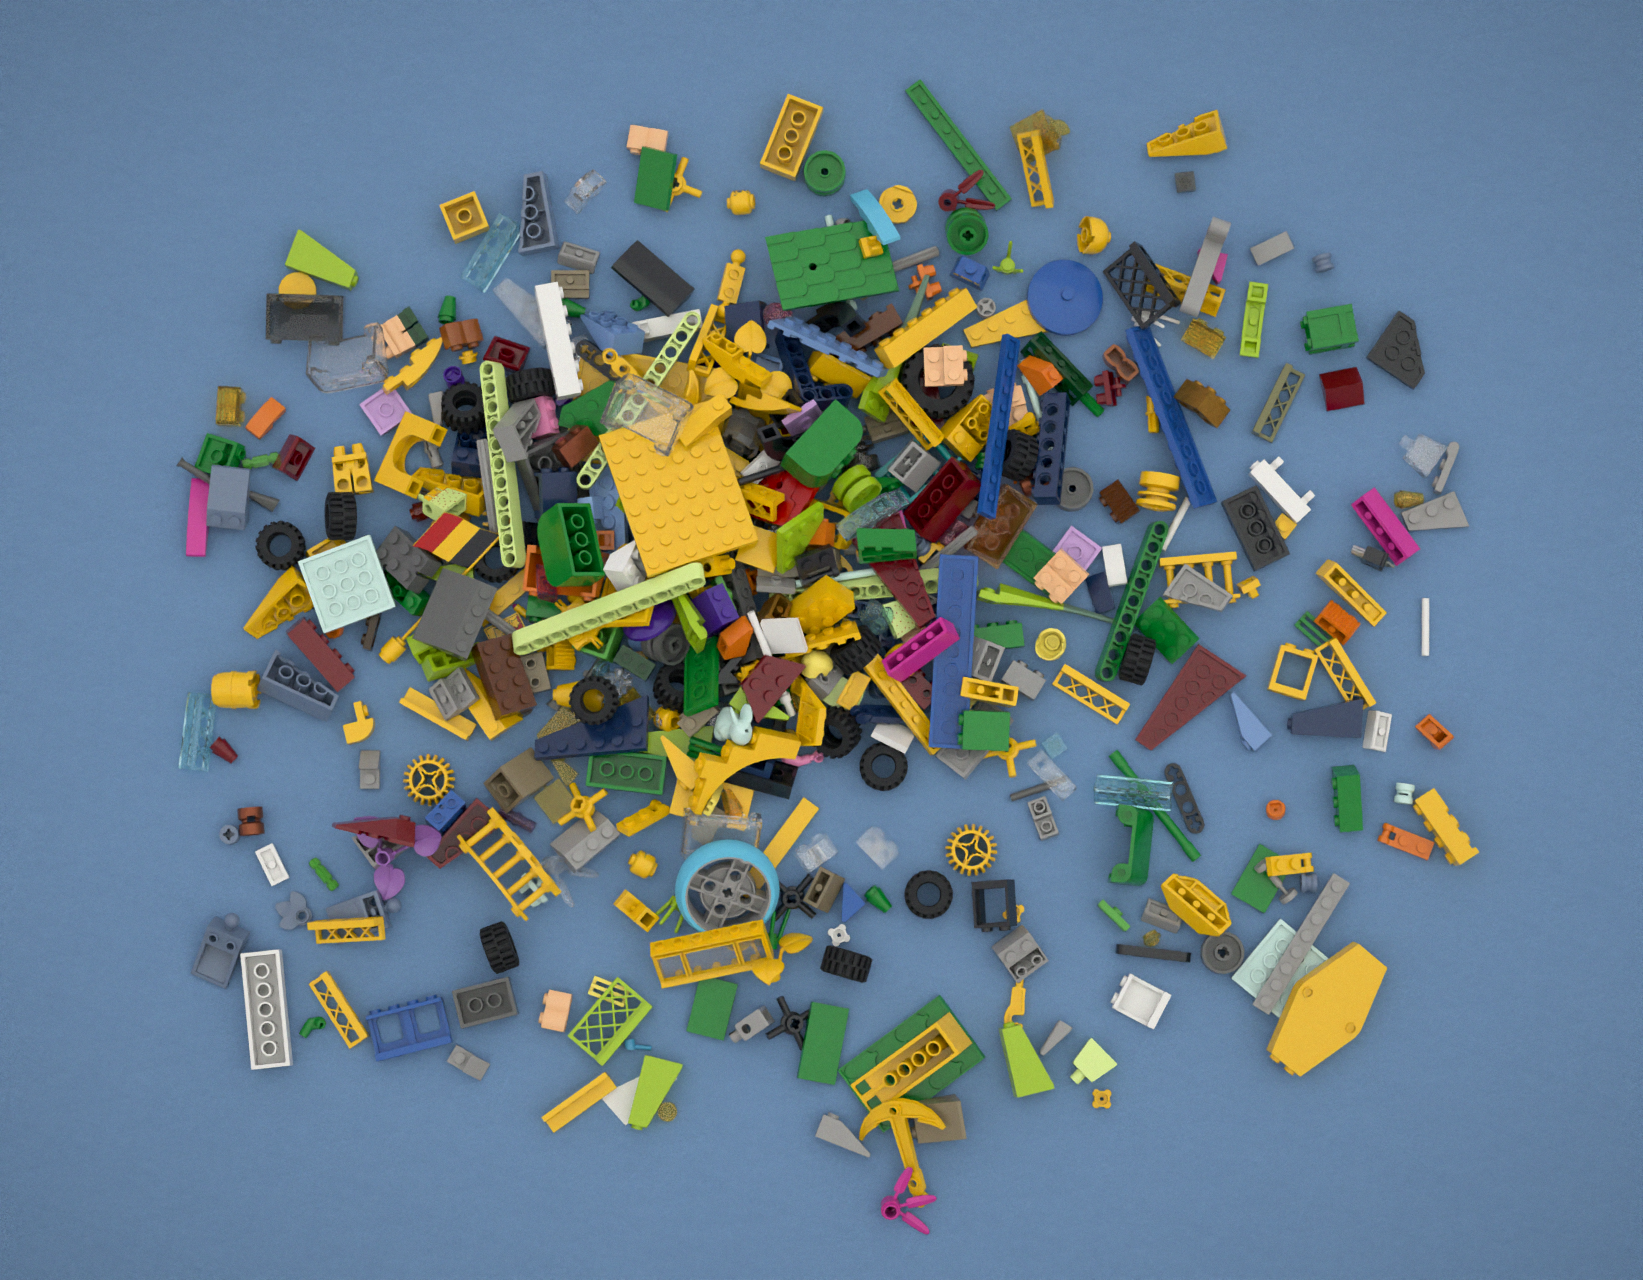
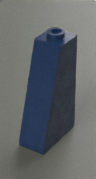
M1356 698L1292 713L1291 718H1288L1287 729L1291 730V734L1361 738L1363 699Z

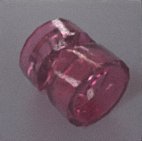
M776 302L766 306L763 313L764 321L767 324L770 320L793 316L792 310L783 311L781 303Z
M955 519L937 542L947 546L968 529L969 526Z

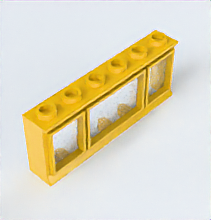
M763 919L650 943V957L653 960L662 989L750 971L755 962L774 959V951Z

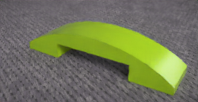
M1249 281L1239 356L1259 358L1268 284Z

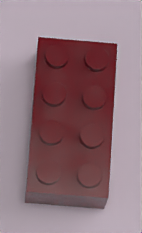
M951 456L903 512V515L921 537L935 543L978 494L981 482L965 463Z

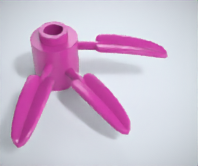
M907 1167L894 1186L895 1195H889L882 1199L881 1214L888 1220L896 1219L901 1215L904 1222L923 1234H929L928 1227L910 1212L903 1213L900 1211L902 1207L914 1208L935 1202L937 1199L934 1195H920L907 1198L906 1203L900 1204L897 1197L899 1193L902 1194L905 1191L913 1172L911 1167Z

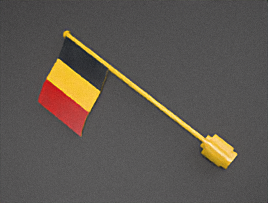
M443 512L412 546L428 550L450 563L467 568L462 573V575H466L499 540V534L479 528L457 515ZM420 619L402 638L400 636H397V638L392 636L380 649L379 656L386 663L391 664V662H395L407 649L405 639L416 629Z

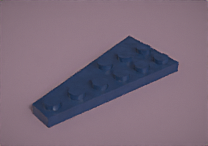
M648 695L618 706L614 716L602 724L588 725L587 723L579 722L536 739L534 758L536 761L648 751Z

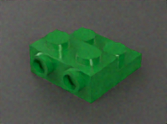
M207 433L195 467L210 475L212 464L238 467L240 460H243L246 456L245 446L238 442Z

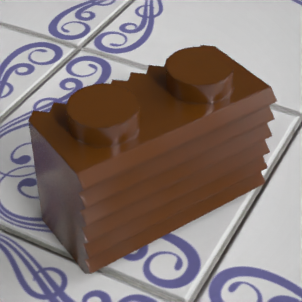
M1119 479L1099 492L1101 496L1098 499L1104 507L1108 506L1112 512L1109 514L1115 523L1119 521L1120 524H1123L1140 512Z

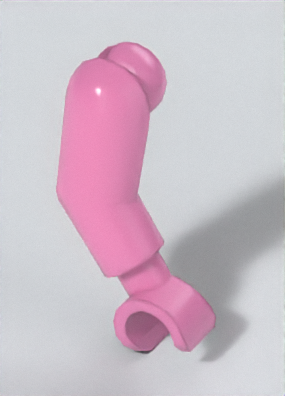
M816 750L810 755H797L796 759L781 758L783 763L800 767L812 763L811 761L813 760L820 763L823 761L824 756L822 752L819 754Z

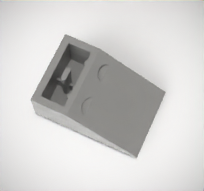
M974 636L971 678L992 682L1005 647Z

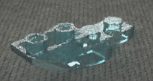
M899 488L890 493L885 492L849 514L836 524L835 527L843 538L848 541L857 536L856 528H873L879 521L908 507L910 502Z

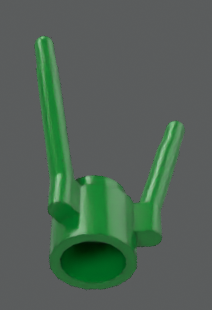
M789 908L783 919L778 936L777 933H774L776 912L774 911L772 914L770 931L767 933L773 949H777L779 940L782 938L791 912Z

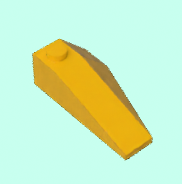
M1218 110L1198 115L1193 118L1194 122L1186 126L1181 124L1178 126L1179 129L1177 131L1165 133L1146 143L1149 157L1208 155L1227 149L1226 137Z
M420 467L412 475L423 481L422 487L428 491H432L437 486H443L467 494L465 513L479 517L486 510L482 478L445 473L442 469Z

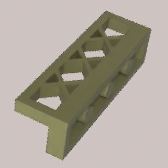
M1288 363L1284 365L1251 432L1270 443L1273 442L1305 377V374L1293 369V366ZM1289 373L1300 377L1297 384L1289 386L1287 381ZM1288 390L1289 400L1281 403L1279 399L1280 392ZM1279 407L1281 411L1280 418L1272 420L1271 410ZM1271 423L1273 429L1271 437L1260 433L1264 425Z

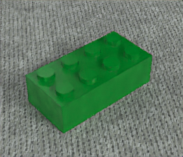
M634 752L589 756L585 786L663 796L668 757Z

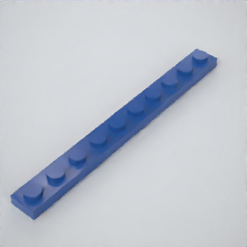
M1003 334L1001 339L977 509L978 514L988 519L996 518L1020 340L1010 334Z

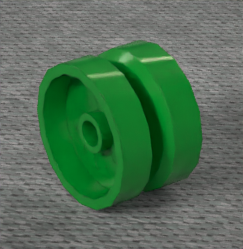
M823 150L815 152L805 162L804 178L809 190L816 195L825 197L837 193L842 188L846 178V171L840 156L832 151ZM825 171L828 172L827 175H822V174H821V173H824Z
M968 207L959 208L953 211L946 220L945 234L947 241L958 254H976L987 244L989 237L988 227L984 217L976 209Z

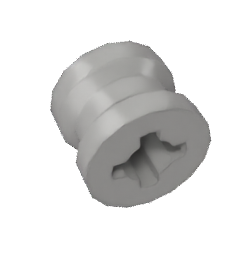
M983 298L978 302L976 312L979 317L987 319L994 315L996 305L992 299Z

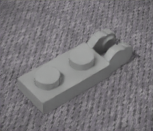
M1457 442L1449 443L1446 449L1447 459L1443 458L1439 467L1442 472L1440 477L1435 476L1432 487H1435L1433 491L1435 494L1441 495L1460 447Z

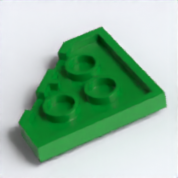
M608 380L579 398L565 404L562 407L558 425L570 429L575 425L588 426L595 436L599 437V435L605 434L622 410L628 385Z

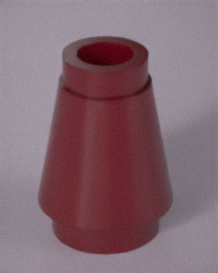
M220 736L209 747L212 753L230 764L238 757L226 739H222Z

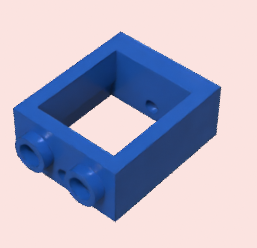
M450 790L425 817L426 824L434 827L442 835L467 809L466 803Z

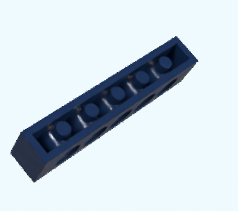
M1066 392L1044 393V399L1040 403L1042 417L1039 418L1040 435H1037L1039 448L1036 461L1037 467L1033 471L1035 487H1032L1031 490L1032 498L1035 499L1038 505L1061 504L1071 403Z

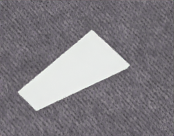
M639 1077L617 1087L602 1098L625 1126L628 1124Z

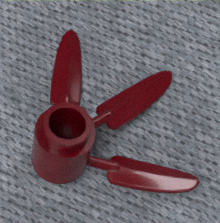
M978 170L958 185L959 190L957 192L952 189L943 191L938 200L939 207L944 211H955L957 204L961 203L965 204V207L976 210L993 209L995 204L989 201L966 198V201L959 200L961 192L963 194L967 193L980 180L984 173L983 170Z

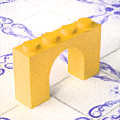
M405 411L374 481L417 499L424 482L408 475L405 470L406 455L409 449L420 441H426L440 447L448 429Z
M677 779L669 814L689 818L691 809L688 806V800L693 791L690 789L684 790L678 784L680 780ZM723 782V789L730 798V809L725 827L745 832L755 790Z

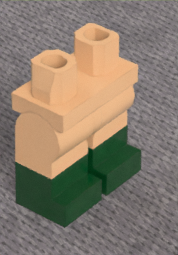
M409 306L395 317L377 327L378 330L370 336L375 345L383 341L387 343L388 346L380 350L385 361L393 357L397 359L401 355L429 341L427 334Z

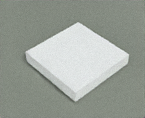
M798 618L761 620L760 624L771 654L807 652L808 647Z
M877 723L871 735L872 738L903 753H906L915 736L910 728L892 723Z

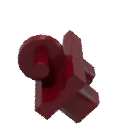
M1109 370L1102 371V374L1094 376L1095 386H1104L1105 393L1096 395L1097 404L1111 407L1117 406L1116 397L1122 396L1121 390L1126 389V384H1120V377L1114 378L1113 372H1109Z

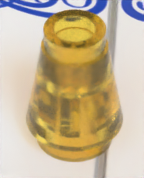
M1399 490V492L1394 494L1395 507H1400V509L1423 504L1424 502L1423 493Z
M727 789L721 792L726 816L729 819H733L744 813L742 810L743 806L732 790Z

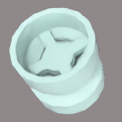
M1396 783L1395 789L1397 794L1394 796V802L1413 805L1412 793L1415 790V785Z

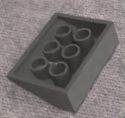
M569 431L532 443L526 451L528 458L516 461L534 511L539 510V477L534 476V472H541V468H552V471H558V467H563L551 448L559 438L565 437ZM582 460L572 468L569 467L571 471H577V476L584 467ZM587 475L581 477L580 483L582 485H589ZM577 483V499L590 497L589 489H581Z
M443 568L412 639L466 661L498 588Z

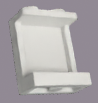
M1131 973L1128 976L1124 975L1119 984L1122 987L1119 994L1115 992L1110 1003L1113 1004L1111 1008L1154 1029L1171 994L1156 988Z

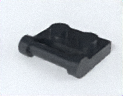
M830 544L794 557L803 589L810 587L811 584L816 583L825 575L833 576L834 578L840 576L833 548ZM829 566L830 568L829 570H826L824 572L818 573L808 578L806 577V574L817 571L824 567Z

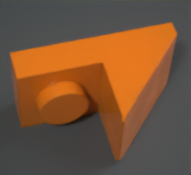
M1430 714L1415 726L1417 731L1437 750L1442 749L1454 738Z

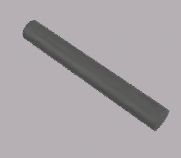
M1061 777L1012 793L1010 798L1011 801H1015L1067 784L1065 777Z

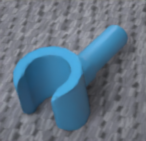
M635 1039L624 1041L627 1050L641 1049L651 1051L652 1046L635 1045Z

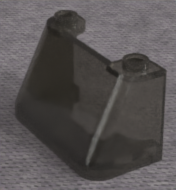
M267 293L266 340H270L272 344H282V340L328 341V345L339 346V342H343L346 296Z

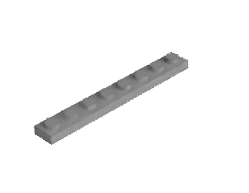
M1334 873L1332 874L1252 1003L1253 1006L1268 1015L1270 1014L1350 885L1349 882Z

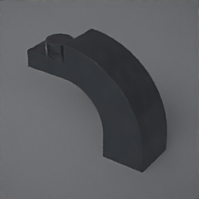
M845 302L826 304L816 309L817 315L805 322L809 325L818 326L823 333L841 326L850 337L866 328L862 317L850 304Z
M775 423L757 429L758 439L766 454L771 459L781 462L785 453L805 433L802 432L794 436L783 437Z

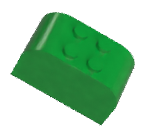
M835 399L785 453L781 466L800 483L810 488L821 487L832 477L836 479L842 472L841 469L844 465H848L854 459V455L857 452L856 448L863 435L861 422Z
M557 503L542 514L538 522L537 535L545 574L552 586H591L606 576L603 571L604 565L590 503Z

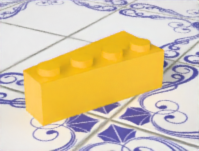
M1435 788L1413 801L1414 805L1412 807L1418 816L1421 815L1423 817L1425 828L1428 832H1433L1436 845L1444 849L1446 852L1444 856L1450 865L1452 863L1454 866L1461 865L1479 853L1476 847L1472 849L1469 845L1470 838L1466 832L1459 831V822L1452 814H1448L1449 808Z

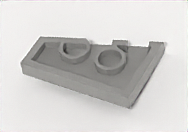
M1454 491L1401 513L1408 531L1469 527Z
M1184 564L1163 594L1164 597L1222 612L1233 597V595L1186 564Z

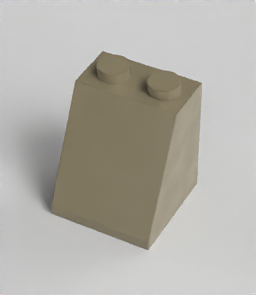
M530 747L502 765L483 784L507 814L545 787L554 777L541 760L536 761L534 750Z
M956 1094L918 1101L932 1109L946 1126L941 1130L930 1124L918 1122V1118H909V1120H913L914 1126L910 1127L912 1139L915 1138L918 1144L967 1139L961 1101Z

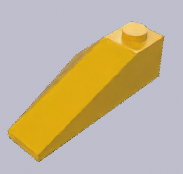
M291 566L276 581L243 627L246 632L258 639L277 629L278 625L284 621H291L294 619L293 616L303 611L306 613L314 607L302 572Z
M464 669L480 698L469 707V710L489 740L493 741L523 720L522 717L514 715L495 721L482 681L469 670Z

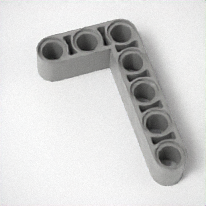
M1216 217L1212 218L1184 295L1180 312L1198 317L1231 222Z

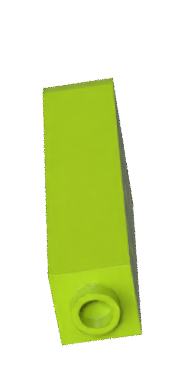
M298 229L285 266L291 270L302 272L349 291L352 290V287H356L359 280L356 270Z
M704 726L694 737L712 743L714 726ZM682 729L671 730L670 732H648V751L639 752L667 756L660 739L662 735L686 755L691 742H689V736ZM695 744V746H697V747H700V748H703V749H708V748H705V747H702V746H700V745Z
M1013 1021L1004 1023L1002 1028H998L1013 1096L1018 1098L1055 1089L1053 1082L1021 1025L1015 1024Z
M645 1055L628 1123L632 1124L631 1128L643 1130V1127L647 1128L682 1070L683 1064Z

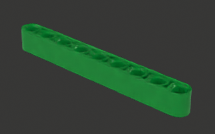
M1164 521L1152 522L1146 529L1127 581L1128 584H1126L1095 669V677L1099 681H1112L1116 677L1168 534L1169 528ZM1156 525L1161 528L1159 535L1154 531ZM1149 543L1154 545L1152 553L1148 550ZM1143 561H1146L1148 564L1146 571L1141 566ZM1137 578L1141 581L1140 588H1137L1135 586V580ZM1130 596L1135 599L1134 606H1131L1128 602ZM1124 614L1128 616L1127 624H1124L1122 622V616ZM1117 632L1122 635L1120 642L1115 639ZM1110 650L1115 652L1114 660L1109 658ZM1104 668H1107L1109 671L1107 678L1102 675Z

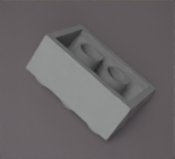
M596 809L591 816L596 826L595 831L590 832L584 818H581L550 843V846L574 874L614 842L621 834L609 819Z

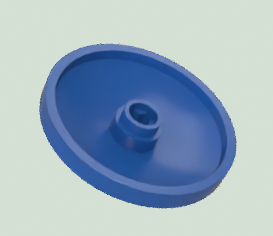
M1056 260L1045 264L1032 277L1027 289V305L1033 319L1046 331L1061 336L1075 335L1089 328L1099 316L1103 304L1102 288L1095 274L1083 264L1072 260Z

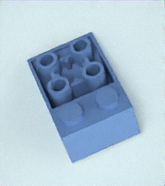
M605 310L602 313L589 312V314L581 315L580 318L601 351H604L606 348H613L618 356L642 353L645 331L638 328V325L628 322L626 318L616 315L611 310Z

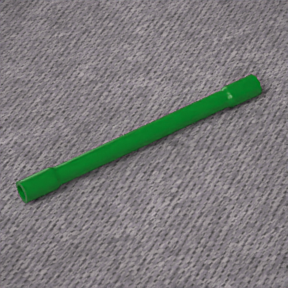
M1116 750L1108 757L1125 775L1160 819L1192 862L1199 858L1201 854L1188 841L1130 768L1121 753Z

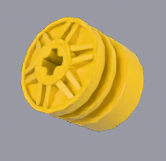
M1142 471L1140 473L1139 485L1147 488V491L1137 492V495L1143 498L1136 499V505L1151 511H1175L1176 505L1170 502H1176L1177 497L1169 493L1179 491L1181 478L1167 473Z

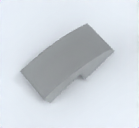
M1287 231L1251 247L1250 250L1259 266L1294 249V245Z
M1043 796L1027 802L1040 840L1043 841L1059 835L1046 797Z

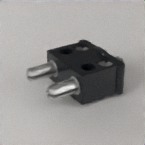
M1353 545L1351 554L1362 558V564L1381 572L1385 566L1395 567V565L1387 561L1388 553L1370 546L1363 549Z

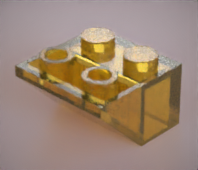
M1043 109L1010 126L1019 153L1017 134L1040 130L1045 155L1060 148L1061 139ZM1031 137L1022 138L1023 144L1031 148L1033 145ZM1031 153L1026 158L1029 164L1036 160L1035 156Z

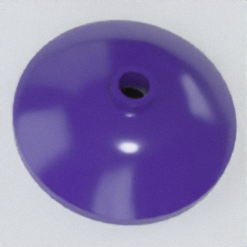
M672 600L654 605L649 626L623 627V632L627 638L633 641H647L664 632L672 624L676 616V609Z

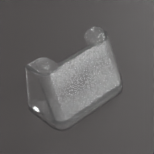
M378 322L366 325L364 327L365 335L332 341L330 337L322 333L309 336L306 376L319 391L333 393L383 383L384 380L388 379L389 369L383 328Z
M627 373L615 382L600 423L610 430L624 427L654 442L656 453L668 457L686 426L694 406L690 402L639 376Z
M684 808L680 855L686 860L701 846L725 839L746 842L759 849L762 830L761 814L751 813V816L748 818L745 814H742V817L713 814L707 816L703 812L702 815L694 814L690 808Z

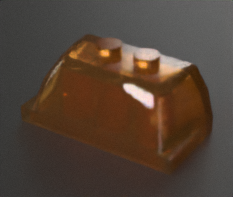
M1008 484L1001 485L996 518L988 519L979 515L973 524L978 534L963 546L964 549L978 556L979 559L993 568L998 569L1038 504Z

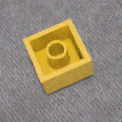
M475 191L439 205L455 244L491 230Z

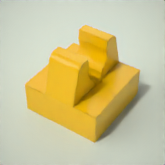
M876 235L859 240L864 259L883 254L881 243L877 240Z
M1251 576L1236 584L1240 592L1243 594L1247 593L1252 599L1259 596L1256 588L1261 586L1255 576Z

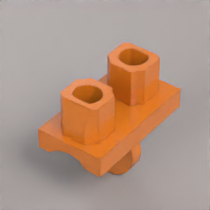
M917 265L920 281H918L916 275L912 276L913 283L908 285L909 290L915 289L917 294L925 275H930V277L936 276L934 265ZM939 281L932 284L928 282L925 291L927 301L932 300L933 296L942 292Z

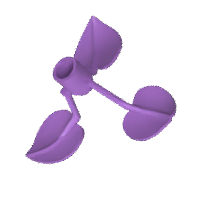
M364 816L354 818V820L373 819L378 817ZM429 825L415 826V852L421 856H430L435 853L442 839L441 833ZM356 834L360 842L368 848L376 847L379 842L375 860L380 867L374 872V883L383 900L392 898L403 888L405 875L400 868H393V864L390 862L394 860L397 853L409 846L404 845L393 851L389 847L382 848V838L376 839L365 834Z

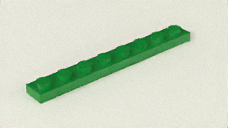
M921 79L906 89L905 93L967 174L970 176L978 170H983V176L976 183V186L989 202L995 204L994 209L998 211L1009 203L1012 198Z

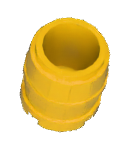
M231 671L214 675L211 683L213 704L221 708L231 709L259 708L261 700H257V697L261 692L257 688L261 680L260 675L256 674L257 671Z

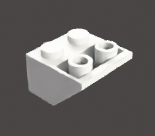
M635 540L611 553L603 568V571L617 592L644 582L647 576Z

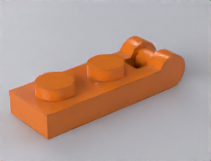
M1383 824V832L1379 835L1377 841L1419 858L1429 859L1435 842L1393 825ZM1391 832L1395 833L1393 840L1389 839Z

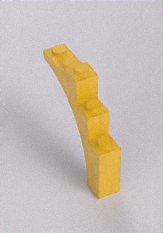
M754 726L752 738L744 746H739L732 740L727 739L721 749V756L700 752L694 762V771L699 777L695 780L693 794L690 795L688 800L689 808L694 814L702 815L708 800L715 790L731 775L752 763L776 758L796 759L801 741L795 734Z

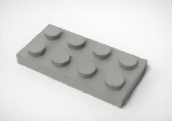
M981 701L973 709L1002 711L996 705ZM1010 717V725H1011L1014 720H1013V718ZM941 748L936 757L966 780L990 750Z

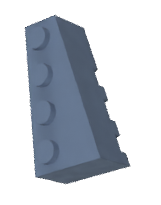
M543 171L525 174L518 253L526 256L560 249L547 174Z
M275 649L257 690L327 722L339 696L322 683L310 678V674L306 671L302 672L291 660L284 659L280 656L281 653Z

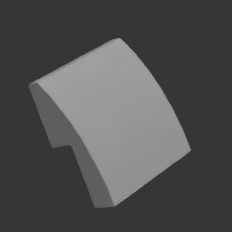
M458 667L446 679L440 678L428 689L446 721L462 713L480 699L465 670L461 667Z

